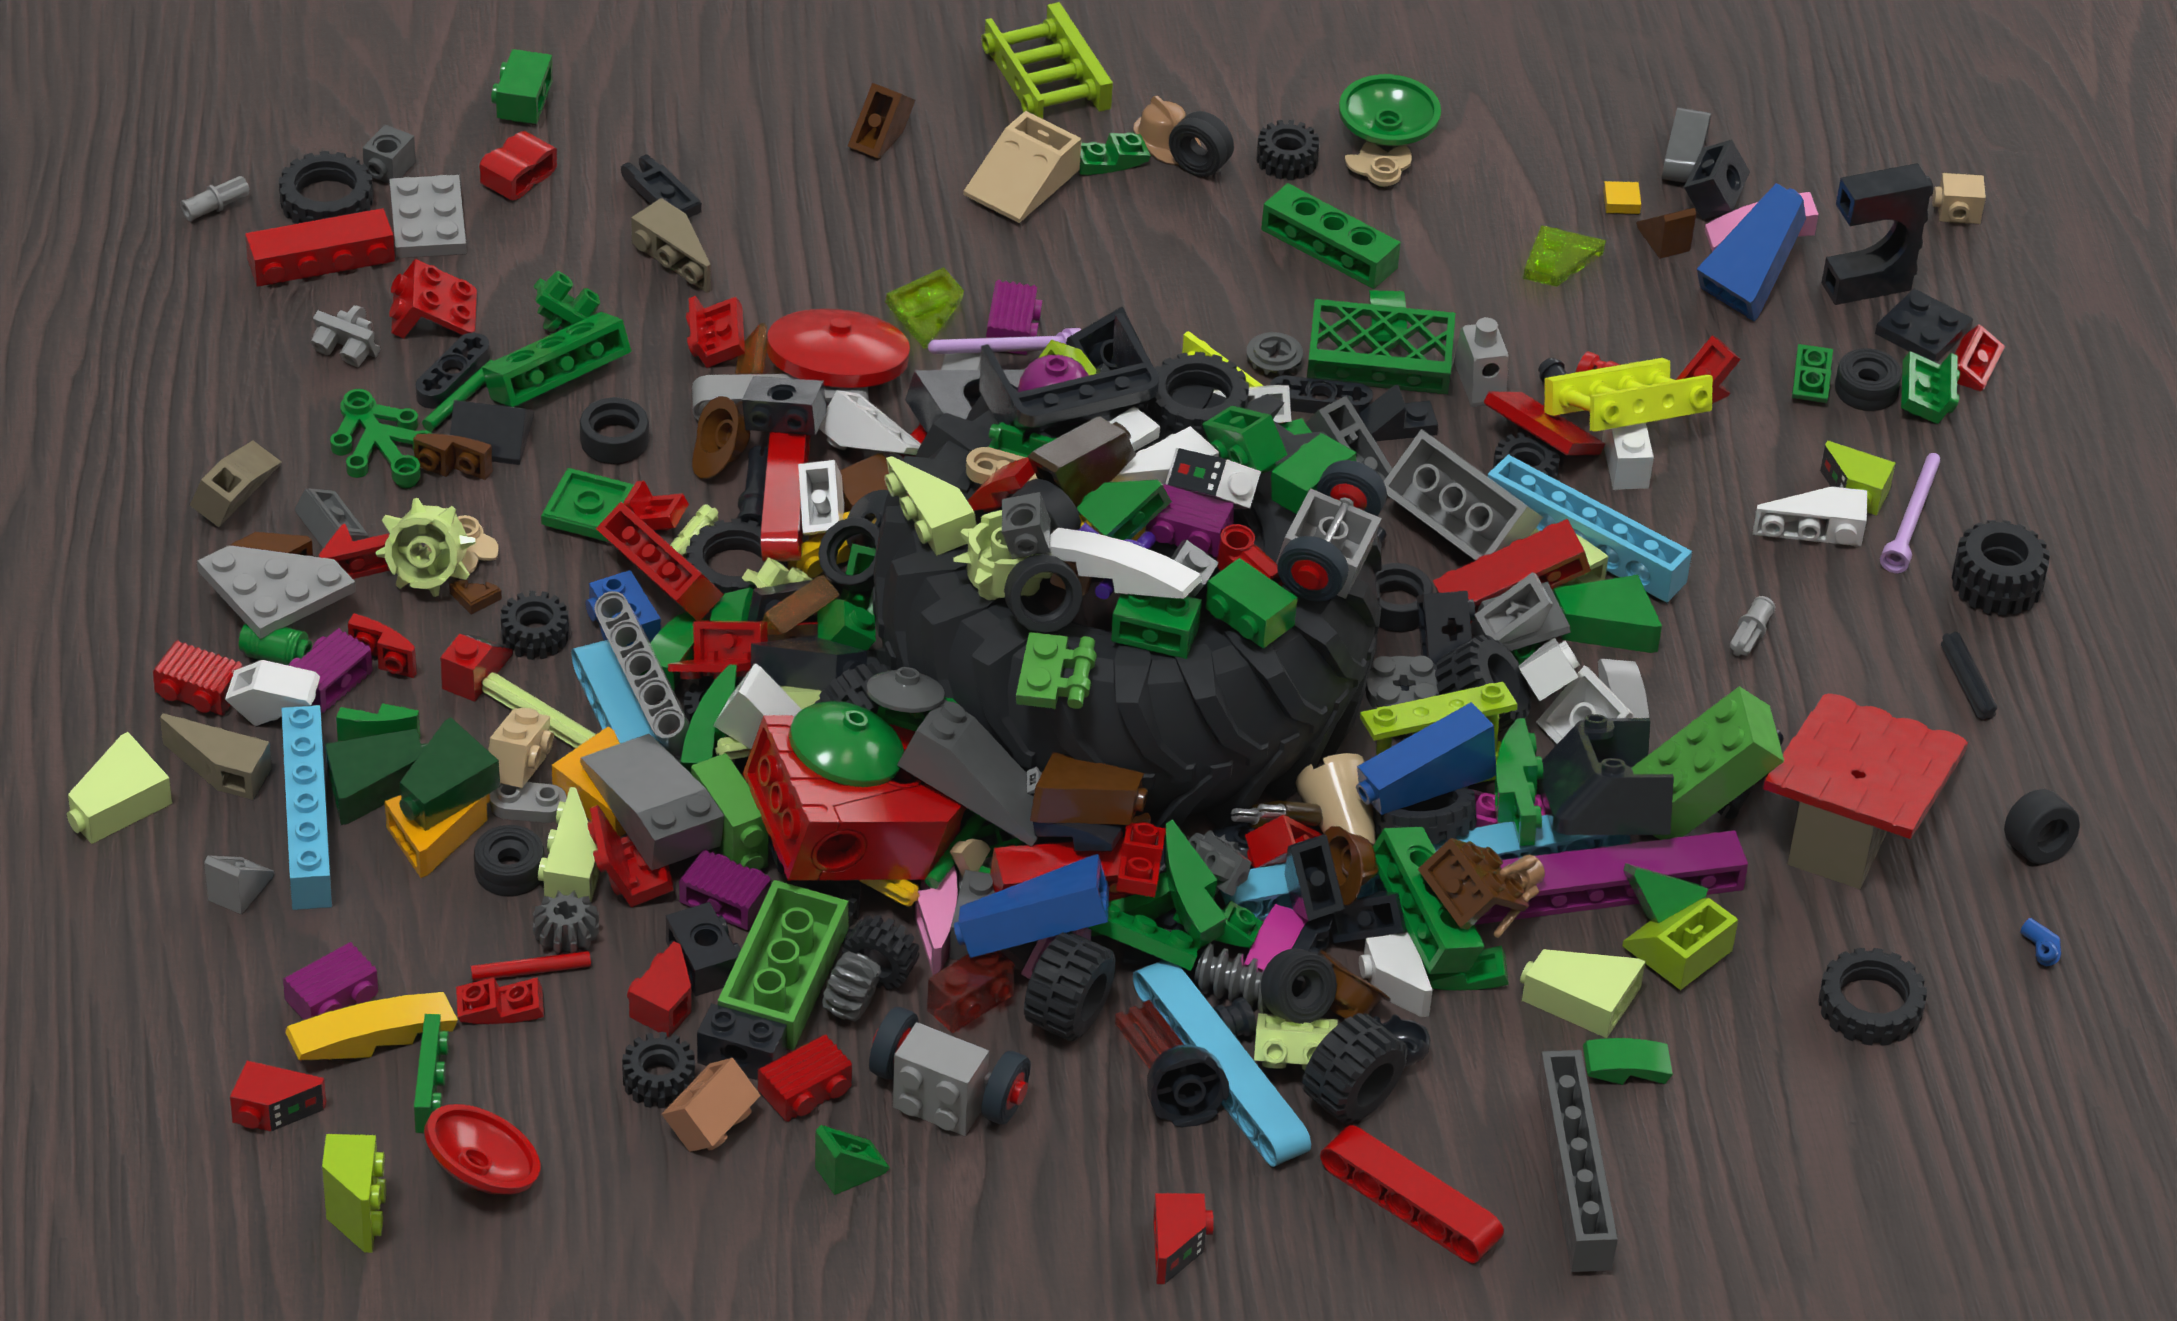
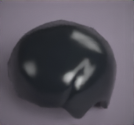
M1394 1014L1386 1023H1381L1378 1016L1373 1018L1406 1045L1405 1048H1407L1408 1055L1405 1067L1418 1063L1428 1054L1431 1039L1426 1027L1416 1021L1401 1019L1397 1014Z

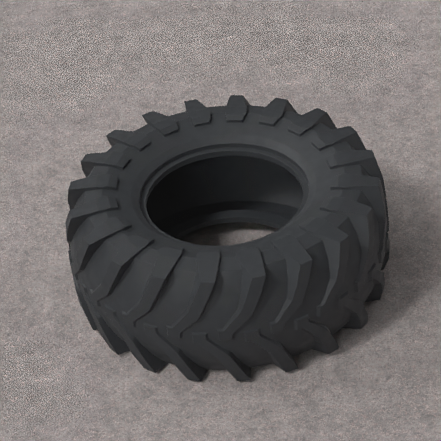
M1202 384L1183 385L1169 393V396L1175 402L1185 407L1196 409L1213 408L1223 404L1228 399L1213 393L1215 388ZM1266 394L1249 401L1247 409L1270 414L1274 419L1285 402ZM981 395L966 419L945 412L932 424L917 451L916 457L905 456L903 462L959 488L966 500L982 485L972 481L967 476V455L976 448L988 447L992 441L989 438L990 428L993 423L998 425L983 396ZM1148 401L1136 407L1152 419L1150 417L1151 410H1148L1147 407ZM1126 411L1102 416L1101 418L1109 422ZM1092 419L1081 421L1071 426L1068 424L1035 433L1050 438H1059ZM1274 421L1288 454L1277 461L1276 466L1286 461L1303 444L1309 443L1320 433L1328 435L1323 431L1294 435ZM1160 428L1159 438L1136 450L1135 453L1166 439L1169 435L1174 434V432L1170 430L1165 432ZM1031 434L1025 435V438L1030 439ZM1273 468L1266 473L1260 474L1250 508L1234 509L1233 524H1240L1251 529L1255 535V545L1276 563L1284 538L1297 514L1272 501L1271 474L1274 470ZM888 492L878 537L873 580L875 587H873V614L876 618L878 636L881 638L883 645L882 648L877 650V659L880 665L885 664L891 670L910 667L939 682L944 689V696L953 698L963 707L965 712L975 717L1026 773L1035 767L1043 773L1053 752L1072 756L1076 760L1103 763L1144 773L1142 788L1148 789V794L1143 812L1136 811L1135 816L1148 813L1151 816L1152 825L1166 828V823L1171 820L1179 827L1188 815L1204 812L1219 829L1239 823L1231 819V816H1238L1231 814L1234 808L1249 809L1257 803L1263 791L1282 801H1286L1298 792L1296 787L1297 776L1310 764L1315 769L1320 758L1335 755L1356 720L1375 656L1381 607L1379 606L1380 592L1379 584L1376 582V572L1382 571L1381 542L1377 533L1371 550L1346 599L1336 595L1327 601H1311L1297 596L1284 584L1282 585L1284 589L1298 597L1295 625L1265 648L1243 637L1239 631L1213 615L1200 620L1199 629L1187 659L1111 641L1112 631L1092 628L1071 621L1070 624L1058 631L1041 633L1068 636V649L1070 650L1079 647L1080 638L1084 636L1095 640L1094 651L1097 657L1094 668L1090 669L1088 679L1091 681L1089 695L1084 698L1083 706L1079 709L1071 708L1067 704L1068 697L1058 696L1056 709L1016 703V693L1029 632H1039L1030 631L1020 624L1012 615L1005 598L987 600L979 595L978 588L973 586L967 576V563L953 561V557L968 552V544L936 556L928 542L923 544L920 541L915 529L914 520H907L900 506L899 497H892ZM1008 494L1006 498H1010L1013 494ZM1002 506L991 512L1002 510ZM983 509L975 510L976 525L981 523L983 515L991 512H984ZM1156 541L1149 550L1171 559L1178 547L1175 544L1170 545L1169 543ZM1209 554L1211 558L1217 561V557H1213L1211 554ZM1217 566L1214 569L1211 576L1209 577V579H1211L1220 572V569ZM1032 595L1021 596L1025 609L1032 614L1044 615L1052 612V610L1041 604ZM1064 668L1062 678L1072 676L1074 669Z

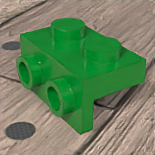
M1910 351L1903 359L1901 408L1937 424L1940 423L1947 413L1951 414L1959 402V394H1957V382L1960 376V371L1957 370L1958 356L1950 353L1940 365Z

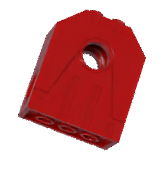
M763 715L743 775L750 787L755 804L760 810L769 836H771L780 863H782L785 869L784 872L787 879L925 880L959 833L960 823L967 807L902 768L892 780L871 787L849 786L824 778L808 768L797 757L791 747L789 729L794 719L793 715ZM889 724L899 736L905 752L915 731Z

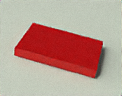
M1489 391L1484 400L1486 406L1565 455H1600L1606 444L1562 416H1552L1544 413V405L1523 392Z

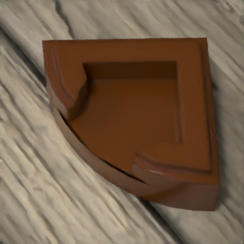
M460 580L449 584L450 594L471 615L502 599V590L489 582H485L484 585L468 583V580Z

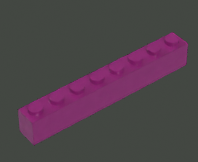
M1735 830L1537 855L1535 857L1540 860L1545 870L1543 881L1537 884L1539 894L1528 901L1529 907L1524 912L1521 911L1514 920L1640 904L1623 871L1625 863L1698 884L1707 888V895L1744 890L1748 862ZM1520 858L1502 860L1503 864L1500 867L1503 868L1508 864H1512ZM1495 904L1474 925L1501 922L1512 908Z

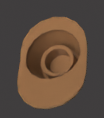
M1157 95L1153 96L1151 103L1143 110L1142 116L1134 123L1133 131L1135 134H1141L1148 151L1157 160L1166 164L1179 165L1170 152L1169 135L1172 129L1186 116V113L1177 103L1163 101ZM1195 138L1198 144L1201 146L1199 139Z

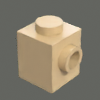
M1942 173L1940 187H1934L1932 199L1933 207H1938L1939 221L1980 224L1986 199L1984 176Z

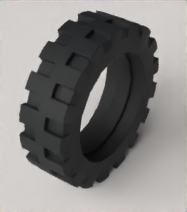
M321 151L318 155H313V153L306 154L303 159L299 160L296 158L290 162V167H285L282 171V177H279L281 209L283 208V214L287 219L292 218V223L294 224L370 211V205H373L372 176L369 174V169L365 164L361 165L360 160L353 156L351 158L346 157L345 153L337 152L336 154H330V151ZM321 181H336L353 189L349 195L329 202L313 201L299 193L304 187Z
M1195 352V355H1188L1187 353L1178 354L1175 359L1169 357L1162 362L1161 367L1158 365L1155 367L1159 375V388L1157 395L1149 400L1147 404L1148 410H1151L1150 417L1154 422L1158 421L1160 428L1165 432L1170 430L1176 434L1191 426L1203 438H1208L1202 425L1204 422L1230 406L1248 408L1249 383L1246 382L1244 372L1242 370L1238 371L1237 365L1230 360L1225 362L1222 360L1223 357L1215 354L1210 357L1205 356L1204 352ZM1202 384L1221 391L1228 399L1223 404L1213 408L1196 409L1185 407L1175 402L1169 396V393L1183 385Z
M731 519V522L719 520L714 522V525L711 527L708 525L702 527L698 535L694 534L691 537L690 546H687L686 560L697 568L723 594L746 588H757L756 585L745 582L742 576H728L717 573L708 567L706 562L715 554L726 550H744L762 558L761 527L758 522L749 520L746 523L741 522V519Z
M1468 786L1383 815L1373 807L1375 831L1377 834H1381L1384 828L1423 827L1432 844H1438L1441 840L1448 841L1450 838L1456 839V836L1463 837L1469 834V830H1474L1477 823L1475 793L1472 789L1468 790Z
M1856 948L1853 953L1843 952L1838 955L1837 961H1830L1826 972L1824 971L1818 999L1819 1006H1822V1017L1824 1020L1828 1019L1830 1021L1829 1026L1835 1032L1841 1031L1844 1033V1038L1854 1041V1039L1861 1040V1044L1871 1046L1873 1042H1880L1881 1046L1891 1045L1893 1040L1900 1042L1907 1038L1909 1032L1913 1034L1918 1028L1919 1021L1921 1022L1927 997V987H1923L1925 980L1921 973L1917 974L1915 972L1916 967L1910 961L1904 962L1901 960L1902 956L1894 952L1891 955L1883 953L1884 949L1873 948L1872 951H1865V948ZM1875 980L1887 984L1897 991L1905 1004L1895 1011L1870 1013L1858 1009L1848 1002L1840 989L1854 981Z

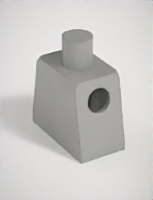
M1488 317L1479 319L1474 325H1465L1461 328L1454 358L1456 369L1471 407L1486 406L1484 400L1489 391L1507 392L1508 352L1499 332L1497 322Z

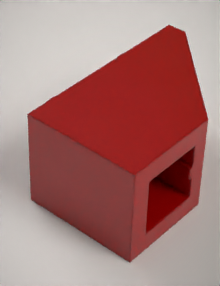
M675 941L663 953L660 952L654 957L650 968L641 978L638 977L631 983L627 992L629 1017L659 1033L667 1032V1037H670L691 1013V983L681 944Z

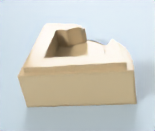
M968 839L957 842L950 850V853L963 877L965 870L978 872L991 849L982 840Z

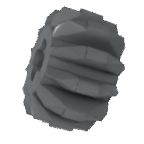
M558 890L555 898L544 896L541 905L535 906L533 934L535 935V940L540 941L543 950L554 948L556 955H560L563 951L576 953L577 948L589 950L591 941L597 940V935L599 934V912L596 906H592L589 896L578 898L575 890L570 895H563Z
M848 951L843 954L842 958L838 959L836 967L832 969L830 979L827 981L828 984L823 993V1008L843 1020L848 1019L855 1022L865 1014L876 992L875 989L880 980V965L860 953L855 954Z

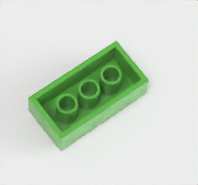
M1739 686L1635 764L1631 769L1634 774H1673L1674 776L1671 832L1667 835H1654L1663 840L1687 835L1782 764L1784 757L1770 705Z
M773 880L718 998V1005L787 1024V1049L794 1050L848 932V901Z

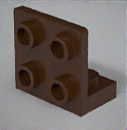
M1450 838L1418 868L1421 875L1462 929L1468 930L1495 904L1522 912L1529 907L1522 896L1524 894L1522 886L1511 876H1500L1499 872L1502 869L1500 866L1503 864V861L1490 847L1483 848L1476 846L1471 841L1466 843Z

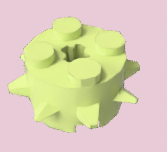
M414 498L411 510L404 517L398 518L385 515L382 519L390 535L385 542V547L376 551L377 557L385 558L390 571L394 575H398L396 581L398 588H402L410 583L409 586L413 588L429 589L433 597L439 596L440 585L448 577L466 580L470 575L462 561L467 548L476 544L475 538L467 537L453 506L449 508L422 505L419 498ZM421 543H425L428 546L422 547Z
M1002 510L983 515L981 523L973 529L963 528L960 531V535L968 544V552L953 557L954 562L967 563V576L973 586L978 588L979 595L987 600L1005 598L1004 587L1008 574L1017 563L1027 558H1011L1002 534ZM1042 572L1031 577L1023 586L1021 596L1034 595L1040 589L1042 579L1050 578L1053 573Z

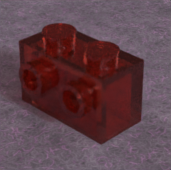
M999 950L970 958L969 954L965 955L928 979L927 1011L950 1032L955 1033L1013 996L1015 964Z

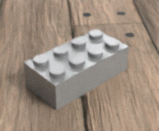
M1422 429L1384 480L1389 497L1475 560L1483 555L1492 554L1505 548L1518 539L1530 536L1543 519L1536 511Z

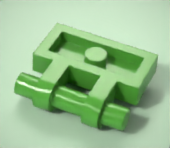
M1029 632L1016 693V703L1019 705L1056 709L1058 696L1068 697L1067 704L1069 707L1074 709L1081 708L1084 698L1090 692L1091 681L1088 677L1090 669L1095 666L1097 657L1094 651L1095 640L1084 636L1080 638L1079 647L1070 650L1068 649V636ZM1064 668L1074 669L1072 676L1062 678Z

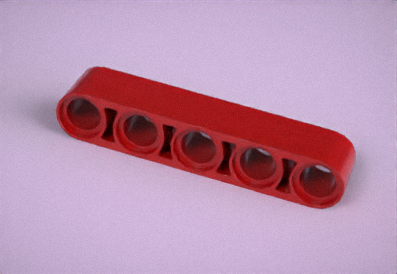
M1349 1125L1345 1127L1320 1152V1160L1323 1166L1333 1176L1468 1263L1478 1262L1504 1235V1228L1501 1222L1491 1212L1357 1126Z

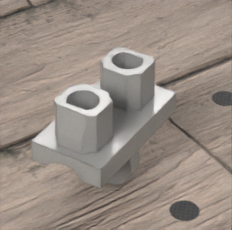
M354 305L349 312L340 310L337 317L318 310L313 317L317 329L311 343L317 352L330 355L337 343L342 344L344 347L339 353L342 360L355 367H359L367 355L376 358L380 352V346L374 343V332L370 331L373 323L366 320V311L363 307Z

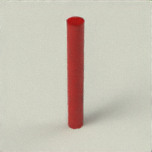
M585 951L470 966L471 978L473 982L493 977L497 979L591 967L590 952Z

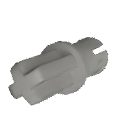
M238 176L216 187L209 185L207 186V191L182 200L180 202L181 210L190 222L211 211L217 210V212L223 210V206L247 196L250 190L249 185L242 176Z
M1756 597L1747 614L1741 616L1738 620V629L1729 644V647L1734 650L1733 654L1739 657L1741 654L1747 656L1757 639L1765 635L1766 624L1776 608L1774 602L1768 597Z

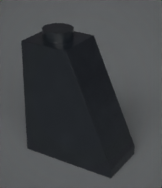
M815 636L751 643V668L754 664H757L781 686L822 691L830 685L829 683L834 678L837 679L848 669L853 670L856 666L862 664L867 666V651Z

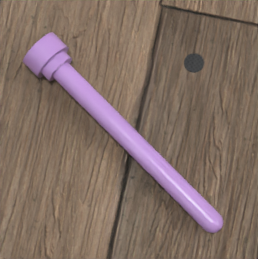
M1065 328L1056 336L932 340L928 344V350L932 354L981 353V346L989 344L993 352L1043 351L1052 339L1066 344L1067 338L1080 331L1081 328Z
M1930 453L1926 457L1896 538L1887 543L1882 551L1880 563L1889 572L1902 573L1909 566L1912 558L1909 542L1940 464V456L1936 453Z

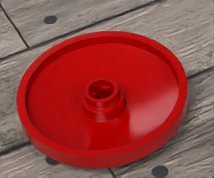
M810 309L788 314L775 321L768 330L766 351L770 360L779 369L798 379L824 381V386L860 388L880 385L899 377L908 366L910 344L906 336L898 328L877 317L842 309Z

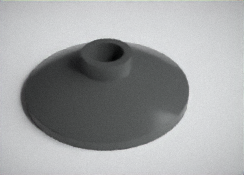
M910 667L878 673L868 680L866 688L870 699L878 705L894 711L908 713L933 710L942 704L945 695L944 689L939 682Z

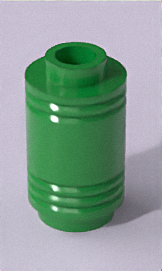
M245 623L239 637V650L244 652L246 657L289 665L293 659L297 657L302 658L312 650V642L308 640L306 632L287 627L277 629L260 639Z

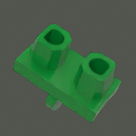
M556 271L547 281L539 278L534 284V289L537 290L535 301L541 305L537 313L545 317L543 328L548 332H554L559 326L564 329L594 315L600 305L599 295L588 288H583L576 299L568 295V292L573 287V283L567 275L560 271Z

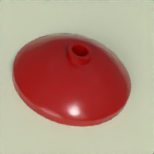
M450 1104L436 1109L426 1122L424 1134L432 1156L448 1174L470 1188L495 1195L516 1194L529 1189L540 1173L539 1156L528 1138L511 1123L492 1112L470 1105Z

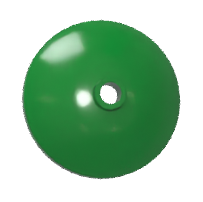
M1378 74L1356 80L1343 91L1339 101V115L1344 125L1352 133L1365 141L1383 146H1404L1426 138L1437 128L1440 122L1441 105L1434 92L1419 81L1400 75Z
M839 701L813 704L803 708L795 715L789 729V741L797 757L812 771L831 781L856 787L877 786L892 780L901 769L897 764L904 753V748L899 736L883 718L864 707Z

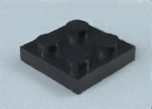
M1914 288L1877 323L1875 334L1909 352L1911 351L1937 363L1971 330L1973 318Z

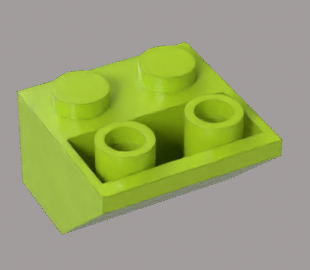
M1703 898L1660 923L1653 920L1649 921L1626 938L1622 946L1637 958L1645 961V964L1681 990L1733 951L1738 919L1712 899Z
M326 1134L322 1163L326 1219L363 1252L373 1253L374 1236H382L383 1211L377 1210H380L381 1203L385 1204L386 1179H379V1177L384 1176L385 1154L384 1152H377L376 1135Z

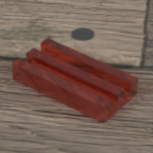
M1150 1000L1143 1002L1140 1009L1136 1005L1129 1008V1013L1126 1015L1123 1011L1115 1014V1024L1149 1069L1157 1056L1133 1026V1023L1139 1026L1146 1035L1147 1041L1159 1054L1176 1045H1184Z

